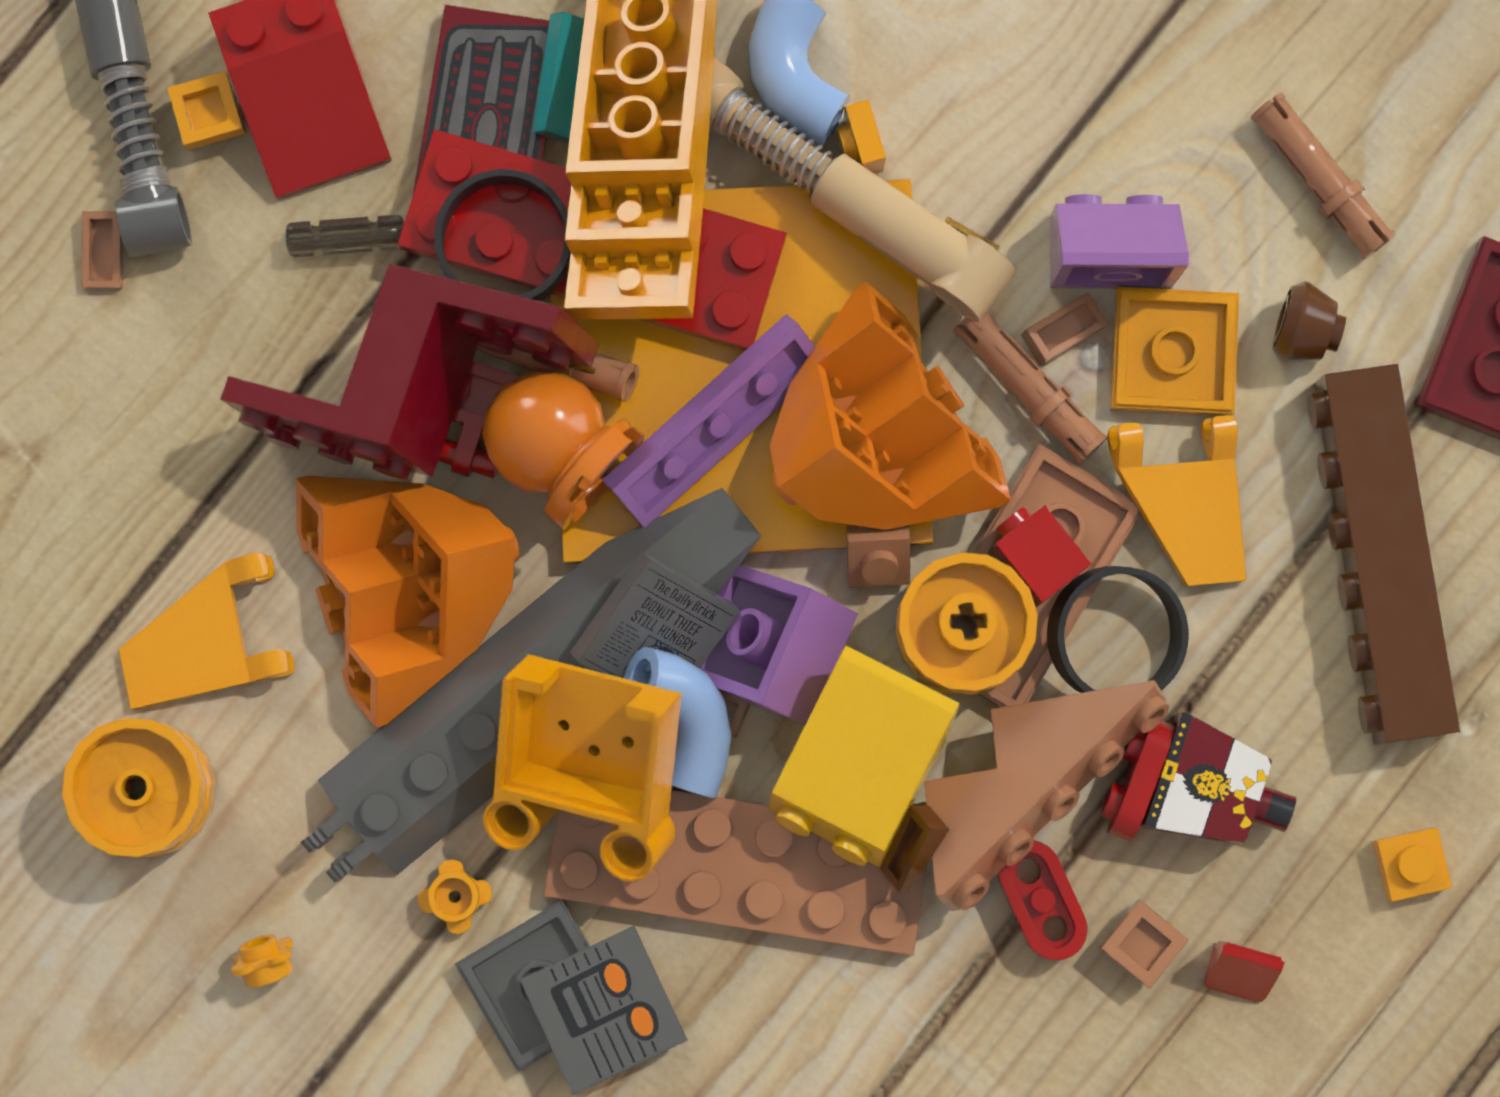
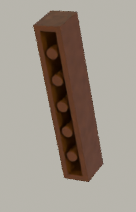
M1391 364L1324 374L1314 383L1315 392L1308 393V413L1313 429L1321 428L1325 452L1318 454V473L1323 489H1331L1335 513L1328 514V533L1332 548L1334 550L1341 549L1345 574L1338 575V594L1343 610H1351L1355 635L1348 636V654L1353 671H1361L1365 696L1358 698V714L1362 730L1365 734L1372 733L1373 745L1460 732L1399 365Z

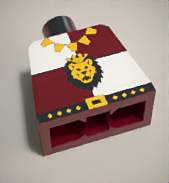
M1181 712L1174 715L1171 723L1175 725L1173 739L1140 827L1235 844L1245 843L1252 822L1285 832L1294 813L1296 797L1265 786L1272 760L1190 714Z

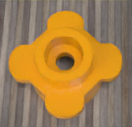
M450 859L440 864L438 868L439 876L433 881L430 888L420 891L418 905L424 913H434L437 917L444 920L448 931L451 933L462 934L471 928V917L479 906L488 904L491 901L492 888L487 881H476L464 872V866L460 861ZM454 890L461 894V899L457 903H453L449 899L450 893Z
M267 934L245 942L239 947L240 953L233 957L235 965L230 969L232 975L242 976L246 987L249 988L265 986L286 977L293 970L290 960L292 953L289 949L294 945L292 938L285 937L276 940L275 935Z

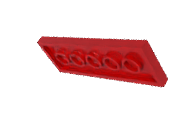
M434 129L397 245L400 250L438 261L434 244V230L437 216L443 203L450 193L462 182L474 175L489 170L510 169L535 176L546 183L558 195L568 213L571 183L565 173L566 168ZM500 184L483 188L466 198L455 210L448 223L444 245L447 264L535 289L550 277L561 259L565 243L564 224L553 205L542 195L529 188L512 184ZM703 208L693 318L637 320L742 351L747 350L756 340L787 233ZM568 272L560 285L551 293L552 295L565 298Z

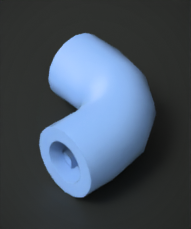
M765 0L758 12L748 43L751 82L765 109H769L772 116L778 115L780 123L787 121L788 129L796 127L797 136L804 133L806 141L813 139L814 145H822L824 147L838 126L844 114L845 106L848 105L850 100L849 94L819 78L809 64L808 50L826 12L812 0Z
M643 647L630 659L625 670L624 679L682 693L672 786L699 795L717 798L727 768L732 736L726 701L710 677L702 669L675 654L651 647Z

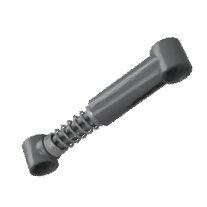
M75 0L91 78L99 80L100 91L108 95L104 102V107L111 111L110 116L107 118V123L115 127V130L110 135L111 139L118 143L114 150V155L122 160L117 167V171L124 175L120 179L124 194L121 196V199L116 200L115 209L121 238L127 255L130 259L192 246L190 224L183 198L178 187L169 185L167 167L160 166L159 157L162 156L163 151L156 148L155 141L160 138V135L153 133L152 125L157 120L151 118L148 111L153 106V103L146 101L145 93L150 88L143 86V83L147 80L146 72L151 68V62L137 0Z

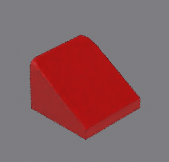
M1218 941L1213 946L1204 984L1209 989L1254 1002H1262L1267 998L1283 971L1285 962L1281 961L1282 958L1233 943Z

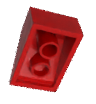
M243 0L208 12L228 73L277 200L392 161L337 0Z

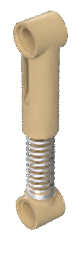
M714 57L709 133L717 131L722 136L727 135L728 140L731 142L736 141L739 148L745 147V152L748 154L754 153L755 159H762L765 166L771 164L773 171L780 170L781 177L788 176L790 183L797 182L799 189L806 188V194L812 195L811 205L928 284L932 291L953 310L972 321H980L1016 273L1013 264L1003 254L980 238L973 235H963L848 155L842 154L832 160L831 151L823 154L822 145L814 148L813 139L805 142V134L801 133L797 136L796 127L788 130V122L784 121L779 124L780 119L778 115L770 118L771 111L767 109L762 112L761 103L753 106V98H747V94L743 93L744 84L730 68Z

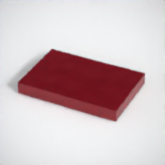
M1483 236L1476 245L1415 407L1500 440V242Z

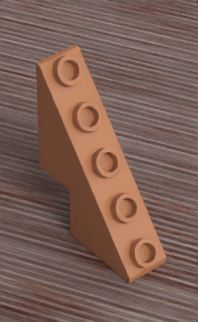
M1155 680L990 709L997 769L924 781L926 805L930 806L950 829L933 854L932 863L936 896L951 911L967 910L976 905L987 893L990 885L989 881L1005 865L1011 866L1023 859L1034 844L1033 837L1050 820L1055 822L1065 817L1079 800L1078 793L1095 776H1105L1118 765L1124 755L1123 748L1133 737L1140 732L1147 733L1164 719L1168 713L1169 705Z

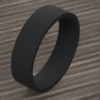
M489 170L474 175L462 182L446 198L435 223V251L446 278L460 281L447 264L444 248L445 234L453 213L470 195L483 188L500 184H512L529 188L542 195L553 205L562 219L566 234L568 213L561 199L542 180L517 170ZM566 242L564 243L561 259L550 277L532 291L519 295L520 297L542 301L560 285L568 272L571 252Z
M1104 566L1094 568L1073 579L1055 600L1047 624L1048 650L1059 675L1079 693L1096 691L1076 674L1068 659L1064 639L1066 620L1073 603L1088 586L1107 576L1127 574L1147 584L1158 595L1168 616L1170 626L1168 650L1160 668L1148 680H1155L1162 691L1177 675L1184 662L1188 648L1189 629L1187 616L1176 593L1156 575L1132 567Z

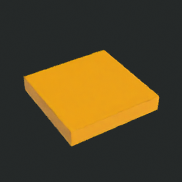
M1117 286L1114 297L1110 410L1233 416L1235 414L1239 293Z

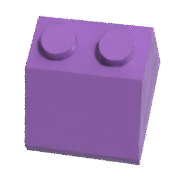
M1071 195L1065 197V204H1055L1050 215V288H1117L1118 286L1172 289L1189 266V253L1180 205L1163 204V197L1134 195L1126 198V204H1102V197L1098 195Z
M739 565L718 592V595L731 601L740 610V613L700 669L710 677L719 691L743 700L768 713L805 726L843 651L858 613L812 588Z

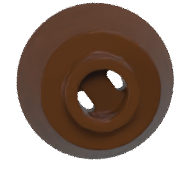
M1307 281L1289 288L1279 314L1272 346L1273 352L1281 362L1322 360L1326 350L1333 352L1338 350L1346 325V317L1337 314L1338 302Z

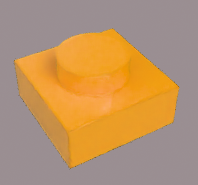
M226 71L167 88L182 142L188 151L246 134L231 79Z
M869 99L846 105L843 117L844 125L836 127L841 153L848 155L872 173L883 171L886 154Z
M1438 827L1372 841L1387 902L1453 888Z

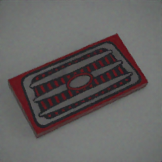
M452 5L444 6L414 190L434 129L544 161L548 137L533 133L549 20Z

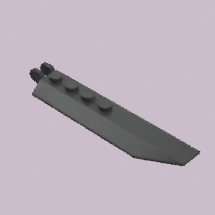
M720 488L654 519L645 528L641 525L605 542L481 644L474 653L389 724L382 726L318 779L319 783L338 810L301 841V844L309 853L315 849H320L333 838L334 833L349 822L363 840L349 852L342 853L331 863V867L326 873L335 883L343 878L372 852L398 875L494 795L503 678L528 654L591 670L578 663L570 654V651L641 551L718 594L762 535L724 489Z

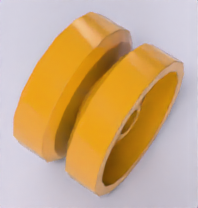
M960 552L933 561L913 578L897 608L895 638L903 662L920 682L943 694L972 696L998 687L1024 665L1036 641L1038 614L1029 587L1012 567L989 555ZM960 615L969 616L975 622L976 629L969 638H964L962 630L952 629V622Z
M123 718L98 726L77 744L64 769L62 798L70 823L87 843L110 855L158 857L181 849L202 831L214 807L216 780L208 755L192 736L166 723L146 719ZM134 780H145L146 793L140 799H138L140 795L131 794V786Z

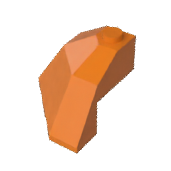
M866 281L854 290L789 384L769 446L774 468L772 482L776 491L788 504H798L818 520L883 530L1004 506L1011 501L1000 457L986 437L981 438L960 420L956 412L965 406L939 366L934 367L930 371L926 369L919 358L914 338L918 334L906 316Z
M321 476L296 478V531L303 553H309L319 564L326 584L317 587L315 591L329 635L341 632L345 644V668L341 670L348 695L375 728L385 726L479 648L513 590L514 563L519 558V546L516 536L511 528L504 526L485 505L426 484Z

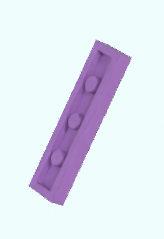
M785 314L603 478L602 481L632 517L645 528L783 404L790 382L815 348L814 344L800 325Z

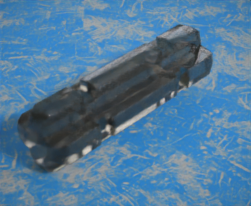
M394 214L377 216V221H370L369 217L320 220L318 226H313L311 221L290 222L286 225L285 231L286 248L290 256L295 258L315 256V251L320 250L324 255L372 252L373 246H379L381 251L400 250L397 244L403 229L404 219L402 216Z

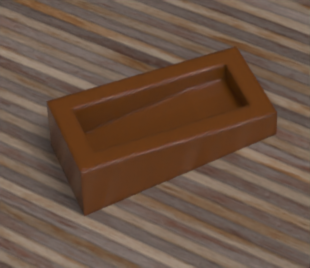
M910 805L880 867L881 871L899 893H909L950 830L930 806Z

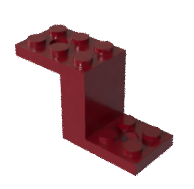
M389 263L339 406L231 376L227 378L220 400L241 413L238 419L239 423L265 432L263 438L276 445L299 450L302 441L319 447L317 453L330 460L353 465L355 457H359L373 462L372 469L401 480H408L410 472L433 477L478 345L502 355H511L513 348L533 352L532 358L535 361L552 368L567 370L570 362L592 368L599 344L559 306Z

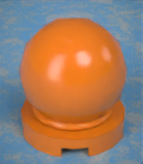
M559 371L527 372L504 385L497 392L485 411L482 431L488 458L501 477L524 492L548 493L549 500L544 508V515L562 530L567 528L571 519L577 523L609 490L602 479L608 475L607 472L619 456L624 453L628 457L644 441V434L626 419H621L612 426H605L601 404L587 386Z

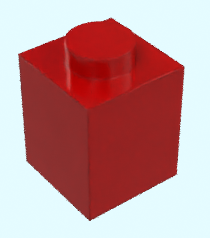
M1045 505L1032 515L1023 506L996 528L1002 539L996 542L991 550L1002 563L1012 567L1029 587L1036 607L1091 565V562Z

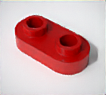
M1161 721L1151 731L1137 734L1124 747L1122 759L1130 761L1129 768L1122 785L1115 782L1111 784L1100 813V817L1109 820L1107 833L1130 842L1135 838L1167 757L1175 725Z
M1034 840L1031 850L1023 859L1014 865H1005L997 873L998 882L1030 949L1046 959H1067L1075 955L1084 945L1088 933L1087 920L1057 855L1046 844ZM1025 859L1034 861L1039 869L1037 879L1029 884L1020 881L1016 874L1018 864ZM1051 916L1061 918L1065 924V932L1057 940H1049L1043 933V924Z

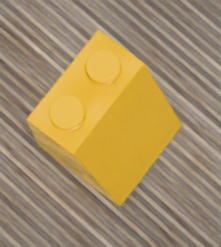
M845 646L771 793L769 810L777 814L776 821L789 831L805 837L809 836L812 832L833 843L832 850L843 859L860 866H864L868 861L880 868L910 805L914 804L924 785V781H926L948 739L960 703Z

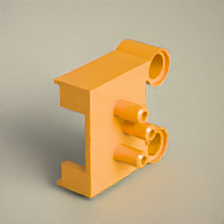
M528 654L503 678L493 801L485 809L483 815L484 828L489 838L505 849L519 850L527 847L557 814L558 809L616 824L603 839L600 847V856L605 868L614 877L623 881L635 882L644 879L673 845L676 836L675 825L669 816L682 693ZM633 838L637 839L643 847L638 845Z

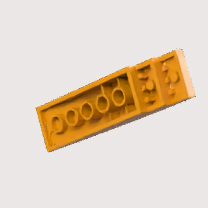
M586 0L565 172L571 183L565 242L571 255L564 309L574 320L693 318L708 151L717 0Z

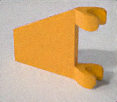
M1225 415L1202 420L1200 424L1201 440L1208 461L1142 466L1144 436L1140 424L1127 423L1110 427L1107 432V442L1114 469L1183 585L1195 586L1247 581L1235 461L1238 438L1235 418Z
M257 552L225 561L119 648L131 709L135 710L253 682L285 677L295 672L294 659L290 651L275 649L247 657L233 586L267 581L275 577V567L271 556Z

